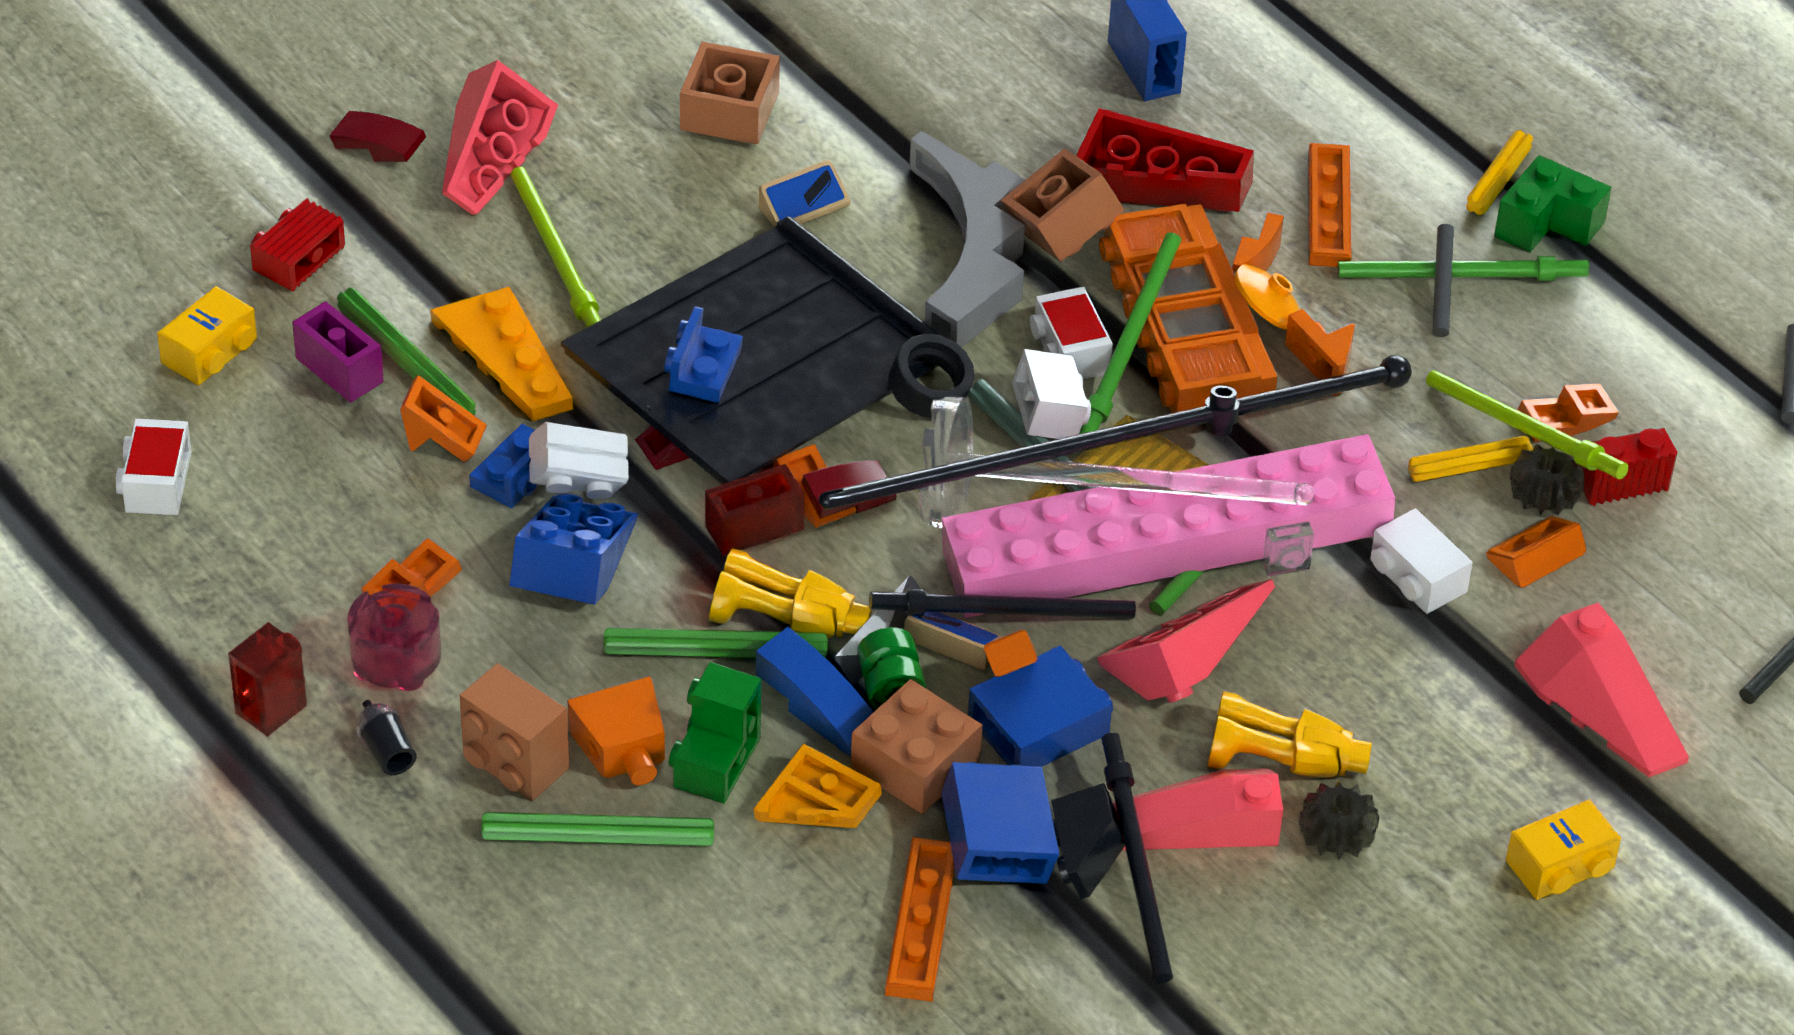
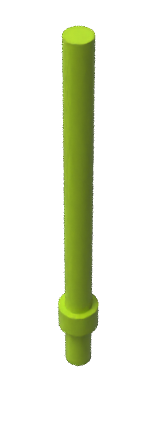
M524 167L514 168L510 174L571 296L570 306L576 318L582 320L586 328L601 320L598 314L599 305L593 293L585 289Z
M1436 370L1430 371L1426 377V384L1574 457V461L1577 464L1591 471L1599 469L1617 479L1624 478L1628 472L1627 463L1606 454L1602 446L1590 440L1580 441Z

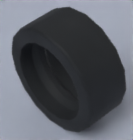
M922 334L911 337L901 345L889 371L888 378L890 390L903 407L921 417L938 419L952 415L962 406L971 389L975 375L973 363L967 352L956 342L941 335ZM920 361L930 362L941 367L949 374L954 383V389L940 391L922 385L913 377L908 367L909 364Z

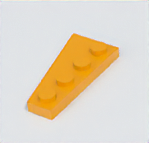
M510 287L430 309L431 322L439 330L444 328L451 335L452 343L461 352L466 350L476 360L477 367L486 376L492 375L500 383V390L532 421L573 410V398Z

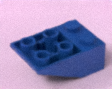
M574 494L554 495L515 536L509 586L595 605L609 588L636 524L638 513L625 511V507L616 503L596 505L583 502L580 496Z

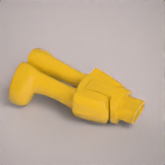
M732 548L727 556L724 572L720 573L714 591L709 621L725 624L732 618L736 610L750 609L791 625L790 629L794 632L825 633L827 638H831L834 636L837 628L836 637L842 638L845 632L855 635L869 620L872 610L867 605L854 602V595L847 593L838 584L812 570H808L804 579L791 577L753 559L747 552ZM761 588H765V589H768V590H771V591H775V592H777V593L783 594V595H785V596H787V597H790V598H792V599L785 598V597H781V596H779V595L770 593V592H768V591H766V590H763V589H761Z
M1223 691L1207 767L1217 770L1225 769L1235 754L1251 753L1290 766V772L1297 775L1330 778L1335 777L1337 774L1345 776L1346 770L1366 775L1372 743L1352 739L1353 732L1345 730L1339 724L1313 711L1304 709L1300 719L1287 717L1248 702L1238 694ZM1257 730H1261V731L1269 732V733H1272V734H1276V735L1282 736V737L1287 738V739L1275 737V736H1272V735H1269V734H1266V733H1263V732H1260V731H1257Z

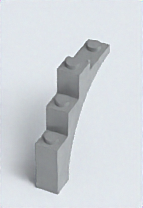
M921 131L911 138L910 170L929 183L947 202L960 225L964 241L960 260L949 278L926 300L925 323L943 337L956 342L962 348L1022 301L1024 270L1014 261L1023 255L1025 224L1012 216L1001 200L1023 183L1025 179L995 161L983 169L975 162L968 160L947 147L943 142Z

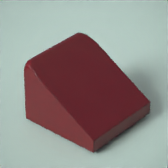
M652 426L634 439L656 470L690 458Z

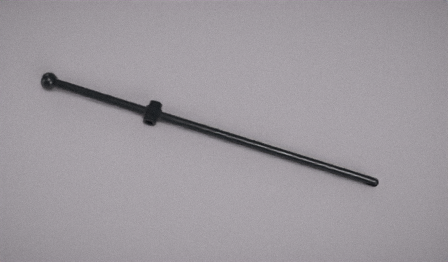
M1389 355L1382 360L1378 367L1237 399L1235 389L1223 385L1215 386L1211 389L1210 397L1205 400V406L826 491L820 494L818 503L824 509L837 508L1207 423L1206 430L1210 434L1227 436L1232 433L1233 425L1237 423L1239 415L1383 383L1391 388H1399L1408 383L1412 375V369L1409 361L1403 356Z

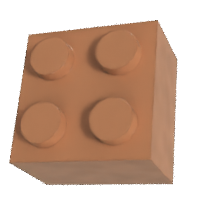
M702 41L680 91V130L758 145L779 94L780 56Z
M1065 148L1001 200L1009 213L1025 224L1024 235L1060 262L1076 254L1087 240L1098 231L1109 227L1114 219L1125 210L1103 175Z
M498 663L459 695L463 756L472 766L478 769L483 768L498 778L508 790L512 792L517 791L531 801L536 799L569 769L566 707Z
M910 679L852 732L851 769L881 784L882 789L920 814H924L942 797L941 792L952 762L978 763L980 761L983 725Z

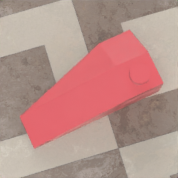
M499 60L470 72L455 109L442 194L471 215L478 214L504 185V180L511 174V171L516 167H520L526 160L525 157L534 147L540 145L546 138L558 104Z
M1272 579L1238 587L1197 607V612L1177 619H1171L1161 624L1162 629L1145 637L1138 635L1097 657V660L1102 668L1147 701L1166 697L1168 703L1186 698L1194 693L1191 686L1207 678L1273 591L1275 588Z
M1599 602L1560 616L1515 660L1514 666L1541 700L1548 705L1555 702L1572 715L1571 721L1581 729L1588 726L1607 740V748L1647 777H1652L1688 763L1689 756L1626 638Z
M1269 768L1222 769L1133 796L1145 850L1279 845L1283 804L1278 774Z

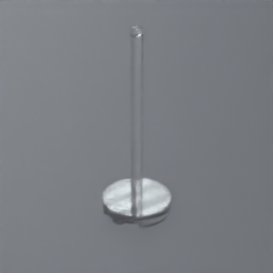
M946 396L942 400H934L930 408L933 429L925 428L922 444L925 469L985 456L983 454H973V420L968 399L965 397ZM1042 460L977 475L981 477L1297 505V503L1308 505L1313 501L1315 495L1313 487L1307 483L1299 485L1298 482ZM970 477L919 489L920 511L925 525L942 528L943 517L963 514L968 496Z

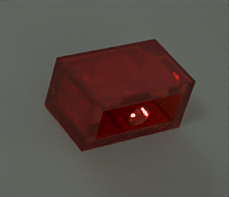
M786 464L705 490V527L723 556L728 555L732 548L741 551L803 530L804 491Z
M269 622L228 653L235 714L267 737L307 706L302 646L291 633H283Z

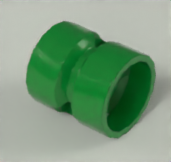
M882 628L871 632L861 640L858 645L857 655L861 672L865 677L864 684L868 701L873 709L877 710L910 679L927 689L923 671L919 665L916 643L911 633L901 628Z

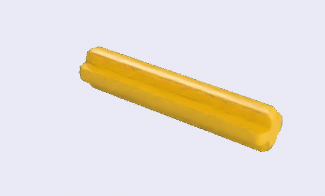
M1522 130L1513 132L1467 196L1466 208L1469 212L1474 211L1477 215H1483L1487 212L1531 150L1533 137L1530 133L1525 134Z
M1519 436L1424 454L1409 459L1408 472L1412 481L1421 482L1529 461L1532 458L1533 447L1527 436Z

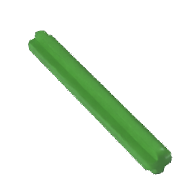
M348 288L345 292L338 294V308L362 331L380 344L381 349L413 379L419 375L464 409L475 415V402L356 289Z
M607 628L604 631L603 648L604 652L608 655L756 658V651L780 632ZM795 632L812 645L822 656L827 657V634Z
M485 812L482 816L481 834L486 840L710 846L714 841V821L711 818Z

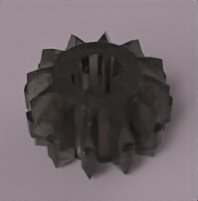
M1537 443L1533 450L1521 451L1520 456L1511 468L1509 478L1511 480L1513 498L1522 500L1523 509L1532 507L1538 509L1540 516L1545 510H1550L1559 516L1563 508L1573 509L1578 498H1580V493H1583L1585 484L1583 468L1574 461L1572 456L1557 451L1552 446L1550 449H1544Z
M1338 780L1334 788L1320 783L1316 793H1307L1299 816L1300 831L1304 832L1305 844L1309 846L1318 845L1317 849L1320 856L1328 851L1335 853L1338 861L1344 855V852L1358 857L1362 848L1371 847L1379 824L1378 809L1374 808L1373 796L1368 794L1360 795L1361 791L1358 784L1348 789L1342 786L1340 780Z

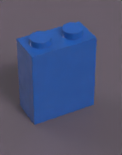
M1111 0L1108 43L1143 101L1181 93L1187 32L1168 1Z
M1061 645L1037 656L1038 660L1033 664L1001 677H992L969 688L968 716L983 725L982 736L1007 765L1043 767L1110 733L1111 713L1113 712L1110 696L1104 689L1098 688L1091 681L1080 661L1072 659Z
M952 762L941 793L957 880L1047 884L1059 856V850L1042 767Z

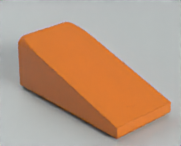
M1023 629L987 643L983 647L995 677L1004 676L1038 660L1034 645L1026 630Z

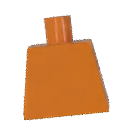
M650 676L567 700L568 730L602 777L611 778L627 773L634 785H645L656 777L657 769L655 765L665 759V733Z

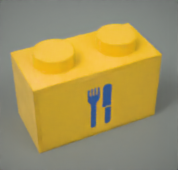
M215 286L157 332L161 363L199 386L210 376L221 371L226 363L241 351L248 349L257 339L254 308Z
M1588 799L1511 831L1506 862L1532 896L1539 900L1553 893L1561 894L1570 889L1574 884L1588 878L1604 876L1612 868H1615L1621 837L1594 803Z

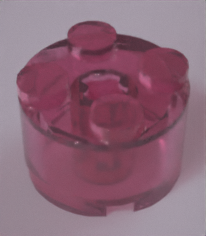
M400 583L382 585L383 591L370 596L368 591L361 594L352 603L348 612L350 655L354 673L358 679L368 681L374 685L414 691L423 685L424 679L436 670L441 660L442 647L439 612L431 603V597L420 588Z

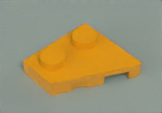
M803 744L754 807V816L760 822L857 828L882 795L881 784Z

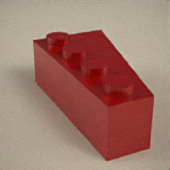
M1102 108L1098 109L1076 154L1078 158L1103 175L1118 200L1123 203L1160 206L1180 204L1192 206L1201 204L1203 209L1240 212L1253 183L1254 150Z

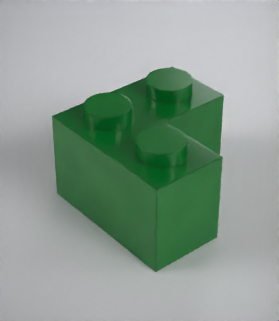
M1538 155L1500 200L1494 237L1529 253L1532 252L1549 230L1586 246L1605 223L1612 186Z
M710 662L702 677H695L689 687L687 703L692 705V713L687 725V734L683 741L677 740L674 743L668 764L670 767H673V787L725 804L761 739V678Z

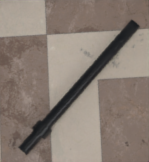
M906 588L904 593L870 592L869 594L870 610L904 611L905 615L924 616L925 612L1134 619L1136 613L1135 601L926 594L925 589Z
M1107 733L1101 738L1107 766L1104 768L1105 780L1108 790L1114 794L1154 980L1156 983H1166L1173 979V973L1131 789L1135 783L1130 763L1125 762L1119 734Z

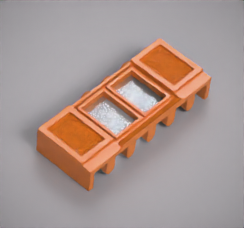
M1186 204L1119 214L1113 223L1105 229L1104 237L1099 238V251L1102 261L1109 262L1111 267V281L1114 289L1120 290L1122 293L1123 310L1127 319H1129L1166 233H1175L1181 238V243L1137 340L1138 347L1144 348L1147 353V367L1152 378L1157 377L1159 382V395L1163 407H1169L1171 413L1205 406V400L1210 397L1211 389L1220 385L1235 389L1237 392L1236 399L1276 390L1277 374L1258 334V326L1246 300L1236 285L1235 274L1221 243H1218L1202 205L1187 206Z

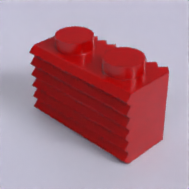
M308 198L304 199L294 209H286L274 226L266 232L261 231L257 233L250 245L252 270L290 291H295L296 287H300L307 277H311L313 272L316 273L318 267L322 268L323 263H327L329 258H333L334 253L338 254L339 250L344 248L345 235L342 217L340 215L336 216L334 212L330 213L327 208L323 209L321 205L317 206L314 201L310 202Z
M1648 428L1638 433L1617 437L1607 436L1592 442L1602 446L1606 454L1627 463L1628 472L1626 476L1622 479H1617L1599 469L1591 471L1581 465L1577 467V473H1575L1576 480L1589 504L1596 506L1597 502L1600 504H1604L1605 501L1612 503L1613 499L1620 501L1621 498L1628 500L1629 496L1636 498L1637 495H1641L1644 497L1645 493L1652 495L1654 491L1660 493L1661 490L1668 492L1678 451L1665 428Z

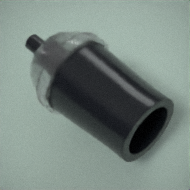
M365 700L362 703L364 710L360 713L357 722V734L360 740L368 746L385 774L399 775L406 772L414 765L417 755L402 726L400 714L390 706L382 703L372 704L370 700Z

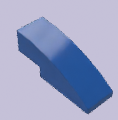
M789 627L785 628L756 651V676L789 699L788 711L851 757L852 732L874 712L854 687L824 656Z

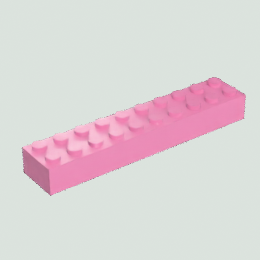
M1369 434L943 517L942 548L957 595L1068 598L1173 577L1185 571H1204L1374 537L1375 529L1394 519L1396 498ZM963 613L964 618L983 615V613Z

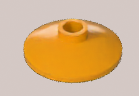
M1242 265L1236 270L1235 282L1247 303L1265 320L1278 328L1287 330L1289 314L1300 310L1297 301L1291 293L1293 291L1291 283L1279 273L1272 275L1253 265Z

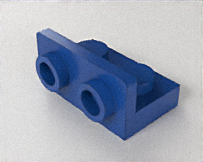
M695 306L689 320L682 319L676 338L677 348H669L664 371L670 373L669 391L719 403L742 349L743 336L702 326L703 308Z
M522 423L469 474L470 487L511 509L524 496L531 495L538 485L530 482L529 463L531 461L529 457V438L535 430Z

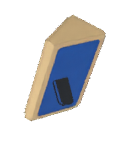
M825 160L780 177L759 187V209L774 227L778 221L787 216L792 217L799 224H803L850 206L851 203L841 179L830 160Z
M925 612L924 616L908 615L905 619L904 630L911 633L917 645L983 671L990 664L983 647L987 643L1004 637L943 612Z

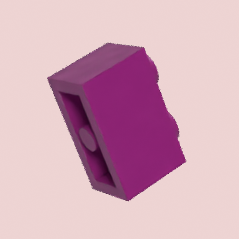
M326 301L292 321L296 359L350 403L384 382L381 345Z

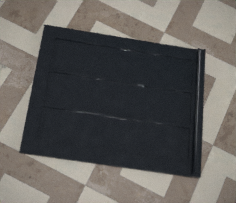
M787 216L778 221L777 225L772 229L561 341V346L565 349L567 356L725 487L727 485L732 486L890 395L892 391L889 388L888 374L901 345L914 336L940 334L796 220ZM695 306L703 308L702 326L743 336L742 349L719 403L669 391L670 373L664 371L669 348H677L676 338L682 319L689 320ZM918 361L910 363L908 367L913 377L917 379L938 366L930 362Z

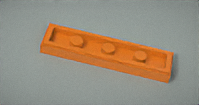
M1309 143L1308 255L1310 266L1338 267V261H1351L1350 145Z
M912 837L885 985V996L933 1002L955 874L951 844L948 841Z

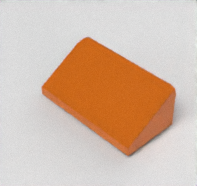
M1550 516L1489 549L1486 555L1487 559L1514 584L1522 588L1586 553V545L1579 523Z

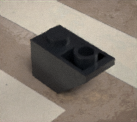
M1104 783L1051 800L1055 819L1052 820L1057 845L1062 848L1063 856L1057 858L1058 869L1064 884L1072 883L1080 899L1090 897L1125 847L1117 808Z

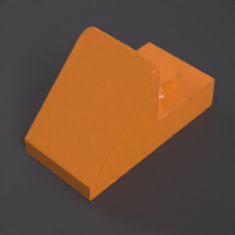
M1302 308L1288 316L1285 345L1318 380L1343 375L1347 372L1355 324H1349L1327 334L1323 326L1319 322L1314 321ZM1340 392V393H1336V394H1332V395H1333V396H1337V395L1341 394V392Z
M419 375L413 379L400 408L409 448L412 452L431 438L464 463L474 456L487 426Z

